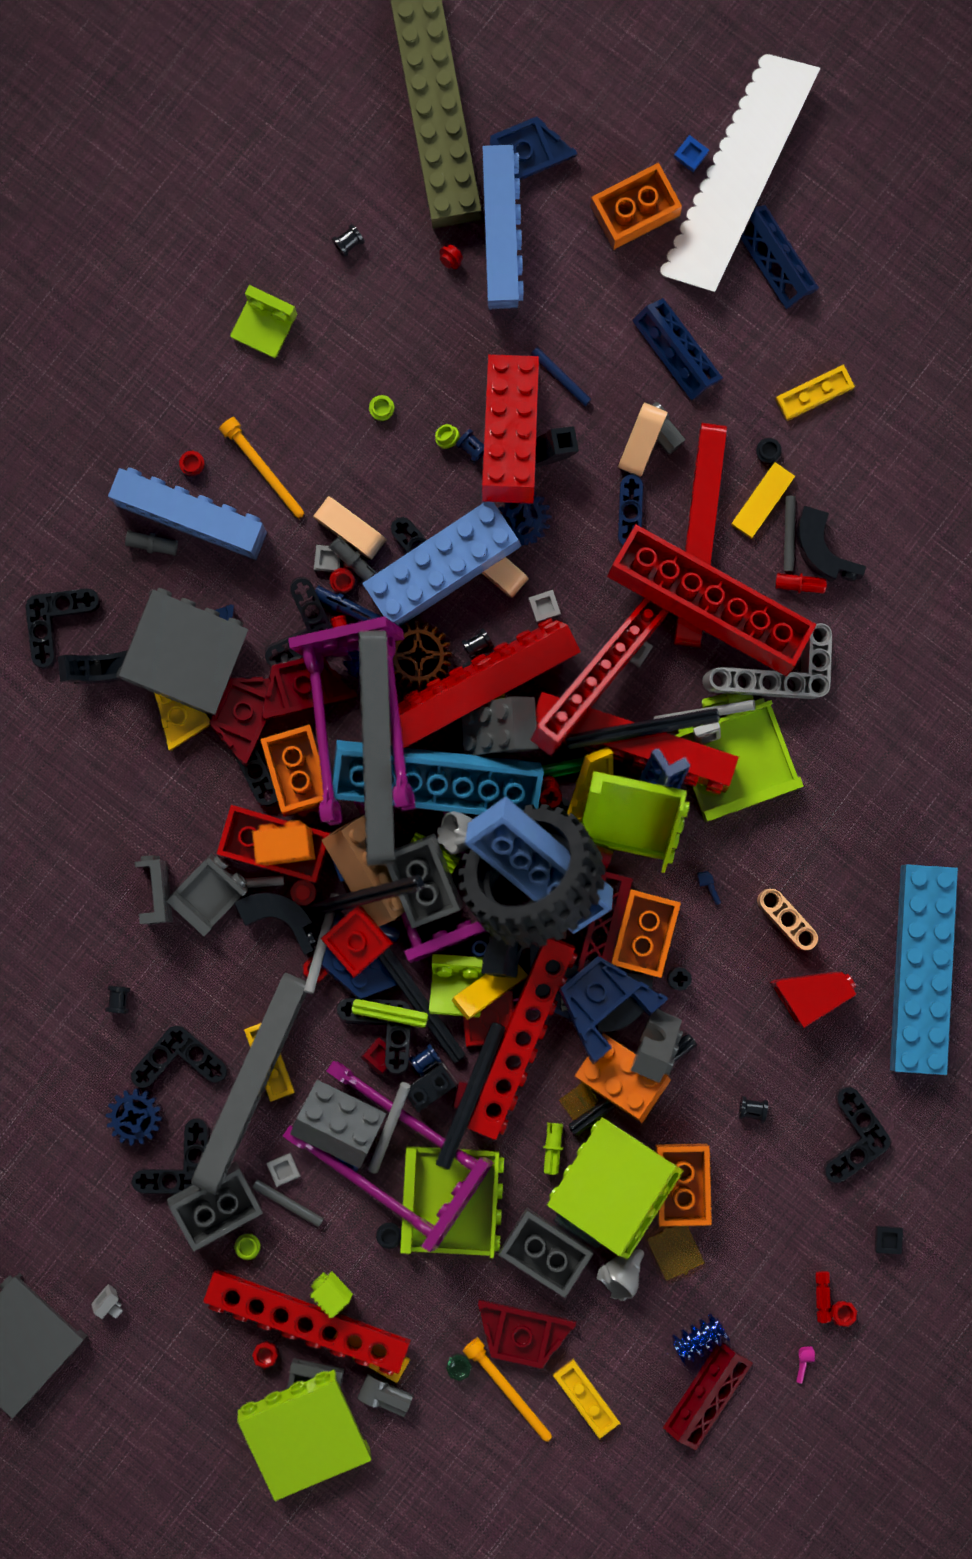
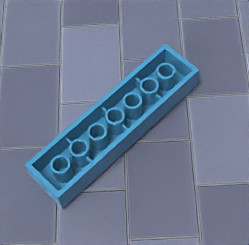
M337 740L332 773L335 799L364 802L363 748L361 742ZM390 746L392 805L395 806L393 800V788L394 786H396V771L393 755V746ZM403 748L407 783L412 787L414 793L415 808L480 815L506 797L522 811L525 810V805L532 804L538 809L544 774L542 765L539 762Z
M901 865L890 1070L895 1072L947 1075L958 868Z

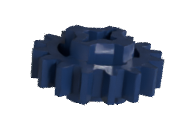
M535 491L534 503H520L519 507L514 508L517 503L504 502L506 504L505 507H498V510L502 512V516L521 545H528L529 541L530 543H537V537L546 536L542 530L550 529V525L546 523L547 519L552 518V515L546 514L550 506L542 505L545 498L540 496L536 498L537 492ZM534 527V529L530 533H528L529 529Z
M136 1088L133 1091V1095H131L129 1090H125L123 1092L124 1098L116 1095L115 1100L117 1103H109L108 1105L113 1111L105 1116L112 1119V1122L108 1123L107 1127H114L115 1130L111 1135H121V1143L129 1139V1144L134 1145L136 1139H138L139 1143L143 1144L145 1143V1136L149 1139L154 1137L152 1130H160L161 1127L156 1124V1121L163 1120L162 1116L157 1115V1112L162 1107L154 1106L157 1098L148 1099V1091L140 1095L139 1088ZM135 1100L142 1101L147 1105V1108L137 1105ZM124 1103L125 1110L122 1116L118 1117L119 1109ZM132 1110L134 1114L145 1113L144 1115L140 1116V1118H138L136 1122L135 1120L130 1119L126 1121L124 1120L132 1114ZM151 1116L150 1124L148 1128L144 1130V1122L147 1117ZM124 1125L130 1128L134 1134L126 1132L121 1126Z

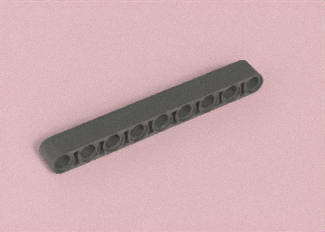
M359 631L367 865L394 864L387 637L386 631Z
M286 972L283 975L195 1170L191 1182L192 1185L215 1195L219 1192L307 994L304 992L306 980Z

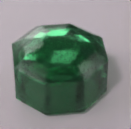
M459 1353L449 1357L446 1366L449 1377L457 1381L469 1377L472 1368L469 1358Z

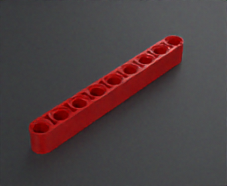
M701 423L685 552L710 565L727 426ZM677 616L674 644L700 648L702 629Z

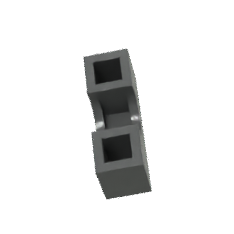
M658 1009L649 1016L640 1039L642 1043L634 1057L631 1071L660 1083L664 1074H670L674 1065L673 1059L679 1048L677 1045L683 1034V1031L679 1030L682 1022L681 1019Z

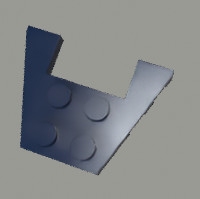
M599 956L559 990L592 1064H595L612 1048L595 1026L630 996L634 998L649 1016L668 1000L662 993H656L648 988L649 986L645 983L634 980L626 975V972Z

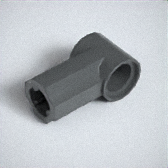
M658 402L652 404V406L665 411ZM667 413L656 441L669 455L678 449L686 439L671 423Z
M368 1373L357 1398L369 1406L376 1408L380 1406L405 1417L413 1395L390 1385L387 1380L378 1375Z

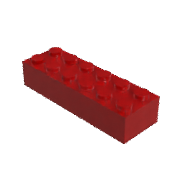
M488 354L482 502L534 503L539 356Z

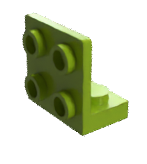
M249 285L245 292L247 302L231 333V338L272 358H276L297 316L295 306Z
M432 955L433 975L429 1004L430 1014L464 1016L452 1002V998L484 976L481 973L483 957ZM481 1011L473 1017H480Z

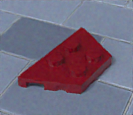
M323 657L324 668L320 675L324 706L355 699L357 697L356 692L346 686L341 680L342 677L336 670L330 668L329 663ZM301 658L272 665L261 716L262 721L314 709L310 672L305 666L304 659Z
M230 678L217 711L209 722V726L245 766L248 765L268 721H262L261 716L269 678Z
M481 1299L478 1300V1307L492 1358L542 1369L550 1359V1356L559 1348L562 1341L576 1326L575 1320Z

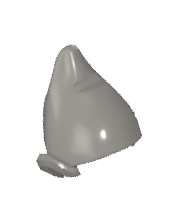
M456 811L445 814L441 827L437 830L438 843L442 844L452 855L471 849L465 844L468 823L473 819Z
M635 1249L629 1259L616 1256L599 1269L597 1280H601L612 1292L611 1298L625 1301L627 1298H633L639 1287L640 1263L644 1256L643 1250Z

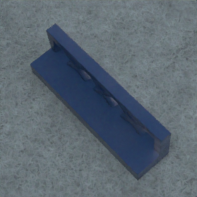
M766 205L755 207L749 218L755 226L754 236L748 235L744 230L741 240L787 309L804 296L813 294L819 287ZM759 241L765 242L768 246L767 257L760 255L758 251ZM772 262L779 263L781 266V277H776L771 272ZM786 283L792 284L797 291V294L791 299L785 293Z
M664 298L647 305L632 320L691 400L697 398L708 387L718 383L723 378ZM660 308L666 317L661 316L657 309ZM673 330L677 331L680 337L676 336ZM688 350L692 351L695 357L691 356ZM703 370L708 372V374L711 376V379H708Z
M657 748L651 752L639 781L680 789L691 765L686 758L669 765L660 749Z

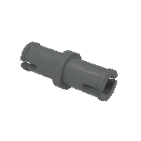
M128 530L125 546L147 550V553L155 551L175 556L178 540L157 537L155 533L147 535Z
M338 536L328 547L344 562L343 565L346 568L349 567L363 582L371 578L376 572L360 557L361 554L358 551L355 552L341 536Z

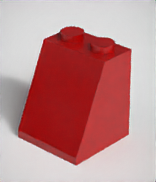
M835 971L782 978L770 982L796 1025L803 1028L856 995L854 991L856 987L855 982L849 974L845 975L843 972Z

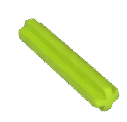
M355 999L352 1005L353 1014L421 1028L426 1026L428 1014L424 1012L361 999Z

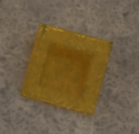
M580 1083L561 1097L559 1101L571 1118L575 1120L592 1109L597 1104L598 1099L589 1087Z

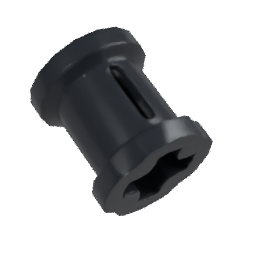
M353 224L349 225V229L339 237L334 236L331 239L343 257H346L348 252L358 244L362 245L365 243L364 238Z
M483 628L479 631V634L471 639L461 641L471 659H474L488 648H494L493 642Z
M673 968L667 975L669 986L675 990L682 991L687 989L692 981L691 974L685 968ZM679 971H681L682 976H686V981H682L681 986H678V983L673 981V977H676Z
M108 986L110 991L109 1004L105 1008V1012L128 1014L129 1009L126 1008L127 997L131 988Z
M742 1096L738 1119L746 1117L758 1119L760 1123H765L768 1100L759 1102L748 1100L747 1097Z

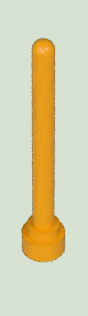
M235 417L225 421L219 427L220 432L224 437H228L230 440L233 439L295 517L302 518L304 516L303 509L241 434V424Z
M478 1337L473 1339L462 1350L469 1359L472 1358L474 1361L479 1362L542 1440L550 1441L552 1435L486 1356L483 1342Z

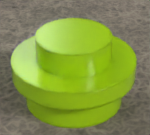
M385 395L374 397L369 405L370 414L379 421L389 419L394 413L393 401Z
M449 424L441 426L435 433L437 445L442 449L453 447L460 438V432L456 427Z
M246 1233L238 1237L234 1248L236 1254L241 1259L251 1260L259 1254L261 1244L255 1235Z

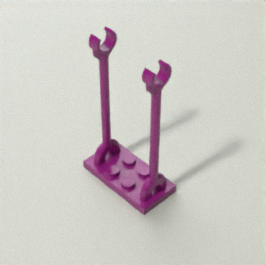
M387 617L289 638L290 649L303 656L305 666L310 672L323 786V801L320 802L319 812L321 821H328L329 826L342 823V812L339 802L334 798L320 674L324 668L323 657L331 655L341 657L348 655L349 651H359V631H386L389 720L396 771V786L393 788V800L395 807H401L402 811L415 809L414 793L412 787L407 783L392 659L396 650L395 641L403 640L404 633L402 628Z
M354 801L360 815L364 814V802ZM442 811L443 816L449 813V811ZM469 850L459 853L461 860L464 853L469 854ZM406 912L401 914L413 947L404 951L410 964L488 933L479 922L472 924L468 920L456 925L457 930L450 933L447 930L440 931L432 935L433 940L423 943L417 928L411 927Z
M338 1061L331 1063L327 1069L330 1075L346 1085L349 1084L390 1113L393 1102L354 1076V1073ZM402 1109L398 1118L400 1121L439 1148H442L445 1138ZM289 1126L283 1134V1137L301 1149L305 1148L411 1223L415 1229L427 1237L421 1247L428 1252L437 1250L494 1165V1162L487 1157L477 1160L458 1148L454 1158L471 1172L465 1181L457 1183L451 1193L454 1198L450 1203H444L436 1215L440 1219L436 1225H433L424 1218L417 1216L331 1154L291 1135L292 1126Z

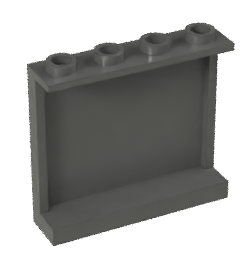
M165 589L151 590L123 664L119 668L116 677L210 716L215 715L248 629L242 627L243 622L237 619L229 618L225 620L220 618V613L213 609L205 608V610L196 608V603L189 599L182 598L180 601L172 598V593Z
M21 1273L14 1277L9 1275L0 1285L2 1289L0 1292V1408L12 1419L87 1337L81 1329L76 1331L20 1279L22 1277Z

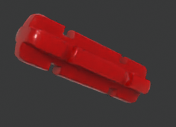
M818 1271L815 1274L816 1283L818 1284L816 1286V1305L819 1309L817 1311V1321L819 1323H830L831 1311H829V1308H831L830 1286H828L830 1274L827 1271Z

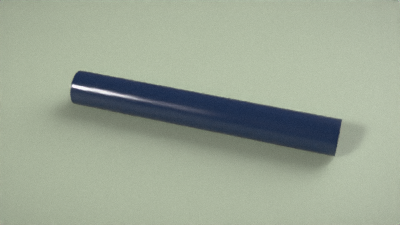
M538 347L533 350L531 355L539 356V363L582 405L586 406L592 400Z

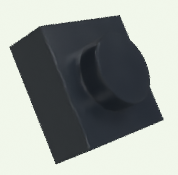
M876 1225L874 1251L876 1253L902 1254L903 1228Z

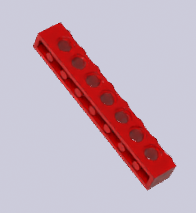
M645 598L537 725L530 741L551 756L662 623L669 611Z
M550 938L547 939V945L540 946L468 1122L467 1129L495 1140L498 1134H504L508 1124V1120L505 1119L508 1110H514L518 1100V1096H515L518 1086L523 1087L528 1075L525 1072L528 1062L533 1063L538 1049L534 1048L538 1038L542 1040L546 1033L548 1025L544 1024L548 1015H553L557 1006V1001L554 1000L557 991L566 984L567 977H564L567 967L572 968L576 960L577 954L574 953L575 948L573 945ZM550 960H556L560 963L559 969L554 973H550L545 969L546 963ZM547 984L550 987L549 993L546 996L537 995L535 990L538 985ZM537 1008L540 1011V1016L536 1020H529L526 1017L528 1009ZM527 1032L530 1034V1040L525 1044L518 1043L516 1041L517 1034ZM515 1055L521 1061L517 1067H509L506 1064L507 1058ZM502 1079L508 1080L511 1086L506 1091H500L496 1087L498 1081ZM496 1103L501 1107V1110L498 1114L492 1115L487 1112V1106Z
M219 1269L213 1272L203 1301L209 1304L208 1308L213 1311L223 1313L225 1310L233 1313L232 1317L247 1322L248 1319L258 1322L257 1326L262 1329L271 1331L274 1328L282 1331L281 1335L290 1339L302 1338L306 1340L305 1343L314 1348L324 1346L329 1348L330 1353L333 1355L354 1357V1362L363 1366L373 1364L379 1367L380 1372L388 1375L399 1374L411 1342L408 1338L339 1313L333 1318H329V1314H325V1310H322L320 1306ZM233 1290L239 1294V1303L229 1301V1291ZM258 1299L263 1302V1312H256L252 1308L253 1300ZM283 1308L288 1312L289 1317L287 1321H281L277 1318V1309ZM307 1317L311 1319L313 1328L310 1330L303 1329L300 1324L301 1318ZM325 1327H334L337 1330V1337L334 1339L328 1338L324 1332ZM352 1335L359 1336L362 1340V1346L358 1348L352 1347L349 1343V1337ZM376 1344L383 1345L386 1348V1355L382 1357L375 1355L373 1346Z

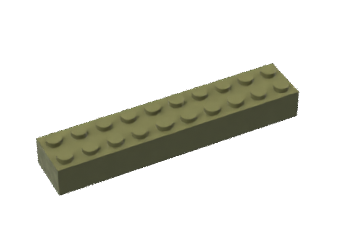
M390 0L432 229L482 220L481 206L442 0Z

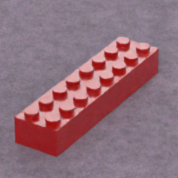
M638 525L634 526L607 575L613 581L786 677L796 665L817 625Z
M546 619L538 624L539 628L532 632L529 630L524 631L516 636L517 640L509 644L507 642L499 644L493 649V653L487 656L485 654L479 655L471 660L472 664L465 668L462 666L451 670L449 672L450 676L445 679H435L426 685L427 688L421 692L413 691L404 696L405 700L398 703L403 748L580 653L581 651L569 626L556 619ZM390 729V742L392 743L391 729Z
M541 692L535 710L537 725L559 701V697ZM590 708L568 735L635 722ZM666 732L584 747L585 751L593 753L608 746L613 752L614 761L623 762L625 759L633 762L632 766L644 770L651 752L659 748L669 765L683 758L687 759L691 766L683 781L684 784L696 787V784L706 786V791L718 795L721 792H727L739 756ZM565 738L562 743L567 745Z

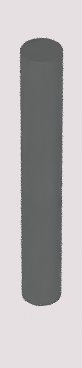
M786 496L784 572H794L796 496Z
M258 1179L252 1189L317 1227L320 1226L324 1219Z

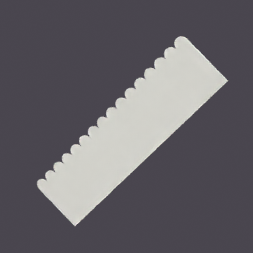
M767 54L759 59V66L761 68L755 70L752 75V79L755 82L748 84L746 87V93L749 96L743 97L739 102V107L743 110H737L733 114V121L735 123L727 127L726 134L728 137L722 139L719 145L722 151L717 152L713 157V162L716 165L710 166L706 172L707 177L710 179H705L701 182L700 190L702 192L694 197L693 202L695 206L687 211V218L689 220L681 224L680 231L683 234L676 236L674 239V246L676 248L671 249L667 254V259L670 262L662 265L660 271L663 276L710 291H716L820 70L819 67Z

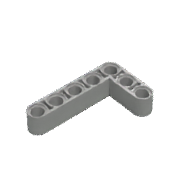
M819 623L816 625L814 630L820 633L821 640L817 642L812 632L801 653V673L790 672L786 677L777 671L720 667L705 673L702 680L703 686L708 692L800 699L822 697L830 690L832 631L826 624ZM814 655L820 660L819 667L814 666L812 662ZM714 674L720 676V686H716L713 683L712 678ZM739 675L746 680L744 688L738 685L737 679ZM764 677L770 681L769 690L765 689L762 685ZM788 679H791L795 684L793 691H790L787 687ZM813 680L819 685L817 693L811 687Z

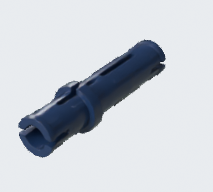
M320 585L315 590L320 602L332 608L331 611L334 613L340 612L358 622L382 617L346 599L345 595L341 593L335 594ZM329 599H332V600H334V601H336V602H338V603H340V604L346 606V608L343 607V606H341V605H339V604H337V603H335V602H333V601H331V600H329ZM352 610H355V611H357V612H359V613H361V614H363V615L369 617L370 619H368V618H366V617H364V616H362V615H360V614H358V613H355V612H353Z

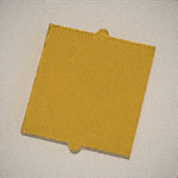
M673 1226L669 1229L665 1227L663 1232L647 1239L666 1281L682 1273L687 1275L689 1270L704 1264V1260L688 1226Z

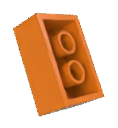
M659 162L592 196L590 204L613 250L679 217L682 205Z
M306 725L260 739L280 810L284 817L319 807L320 802L323 801V786L319 751L312 727Z
M301 821L285 822L284 828H279L274 824L259 826V831H252L257 864L266 866L315 859L312 828Z
M630 889L611 964L661 978L681 903Z
M603 1033L602 1036L612 1046L611 1050L595 1064H592L589 1057H587L575 1074V1077L578 1081L643 1123L671 1080L668 1075L664 1074L660 1083L631 1071L636 1054Z
M707 1143L655 1144L656 1153L684 1170L657 1213L658 1225H711L710 1146Z

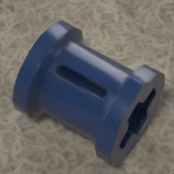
M469 429L457 441L456 447L462 448L472 457L471 461L475 463L484 455V444L473 435L474 431ZM469 442H471L476 447V449H473L469 445Z
M431 1044L417 1056L409 1057L410 1062L421 1077L425 1075V1071L436 1064L442 1063V1060Z

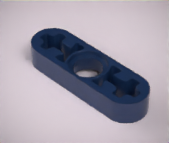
M636 475L624 477L620 484L618 542L621 547L624 546L627 540L622 538V535H626L628 525L622 526V522L629 525L637 523L638 526L642 527L643 483ZM629 481H633L634 486H638V489H635L633 493V499L638 498V502L635 500L623 501V497L629 498V489L624 488V486L629 484ZM626 506H634L638 511V515L633 519L626 518L623 514V509Z

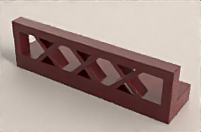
M609 872L601 875L605 882L606 878L620 881L618 892L613 895V898L616 897L615 904L612 902L613 912L611 918L603 922L599 917L598 921L600 924L594 927L595 920L589 924L577 971L585 968L586 956L595 951L599 957L611 963L632 878ZM610 922L609 928L607 930L605 924ZM602 926L607 934L603 944L596 947L591 939L592 932ZM591 943L594 949L587 952L589 944ZM603 947V951H602V955H601L600 952L598 951V949H600V948Z
M719 1340L666 1421L663 1429L678 1442L697 1450L753 1362ZM738 1361H740L742 1364L740 1365L738 1370L733 1373V1369L737 1365ZM726 1385V1388L723 1391V1393L718 1395L720 1389ZM712 1407L710 1413L704 1417L706 1410ZM697 1429V1432L693 1439L689 1440L688 1438L691 1435V1433Z

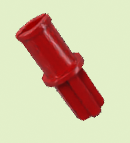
M777 573L775 589L795 590L798 593H801V591L825 593L827 580L825 578L803 576V573H800V576Z

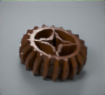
M415 621L414 629L412 630L408 623L404 624L406 630L404 632V639L413 635V647L410 651L397 653L398 646L403 640L395 641L396 650L392 658L395 669L394 675L399 674L401 676L397 682L399 685L403 683L404 679L408 680L407 689H411L413 682H416L417 690H421V682H425V685H427L431 678L433 680L439 678L437 676L438 673L446 676L447 672L442 669V666H451L449 661H444V657L452 656V652H444V648H448L450 642L441 643V640L446 635L442 633L439 637H436L434 635L438 631L436 626L431 632L427 631L429 627L428 622L424 623L423 629H419V622ZM421 635L432 640L438 651L424 649ZM417 643L418 649L424 655H431L420 659L419 669L417 662L414 661L415 659L412 660L411 657H405V655L415 653ZM438 659L435 669L430 674L422 676L423 663L426 660ZM397 660L411 662L414 667L415 676L404 672Z

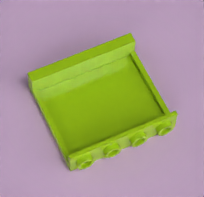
M764 698L754 701L755 710L727 714L726 717L720 718L718 723L721 729V738L704 744L705 746L739 756L726 793L721 792L718 795L706 791V786L696 784V787L692 786L705 822L803 787L802 780L796 774L773 712L772 700L767 702L764 701ZM693 727L678 730L679 734L675 735L695 742Z
M594 771L581 823L596 845L663 860L661 873H665L667 864L673 863L675 849L678 847L680 838L678 833H682L684 820L689 809V802L685 801V790Z
M602 1117L600 1121L593 1125L587 1142L579 1147L573 1164L569 1165L564 1171L563 1180L560 1185L552 1190L547 1206L618 1256L629 1259L684 1170L614 1125L611 1121Z
M407 1146L403 1206L417 1216L436 1225L440 1219L436 1216L444 1203L447 1204L454 1198L451 1195L453 1189L459 1181H465L471 1171L460 1164L455 1158L449 1170L438 1167L436 1160L441 1148ZM460 1149L477 1160L487 1157L494 1162V1165L437 1250L430 1253L486 1255L494 1258V1251L500 1250V1236L495 1235L496 1225H501V1210L496 1208L497 1199H502L503 1184L498 1183V1173L504 1172V1158L499 1157V1151ZM402 1218L400 1253L428 1252L421 1247L427 1237Z
M335 1369L329 1372H320L308 1381L296 1382L289 1389L281 1392H272L265 1399L246 1403L241 1409H238V1424L274 1501L372 1461L367 1440L363 1439L336 1379Z

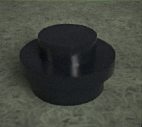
M773 438L761 440L756 447L758 459L768 464L776 462L782 452L781 445Z
M384 1223L377 1230V1242L383 1248H395L401 1242L402 1231L395 1223Z

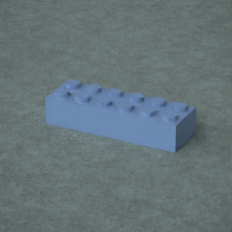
M513 145L483 146L488 309L518 308L519 301H523V281H518V276L522 275L523 271L522 255H517V250H521L522 235L521 230H516V225H520L521 206L520 204H515V199H520V179L514 178V174H519V152L514 153Z
M128 467L127 471L119 468L108 495L116 506L257 560L267 535V531L263 523L260 522V518L246 513V516H242L237 513V509L225 504L222 507L213 504L212 499L199 495L198 498L193 497L189 494L190 491L179 486H175L172 489L165 485V481L152 476L149 480L141 476L142 473L133 468Z
M484 502L362 584L382 615L400 627L520 548L521 544L494 502Z
M503 798L468 823L465 844L533 901H537L549 894L563 879L570 863L571 854L569 850L508 798ZM605 882L604 889L597 891L600 900L597 905L592 904L589 910L592 914L587 919L582 917L577 922L579 927L574 931L568 929L573 934L612 909L613 888Z

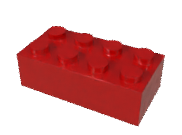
M231 805L217 854L318 883L327 853L322 839L330 835V833L312 828L315 851L314 860L263 866L256 863L252 831H259V826L268 824L284 828L285 822L290 821Z

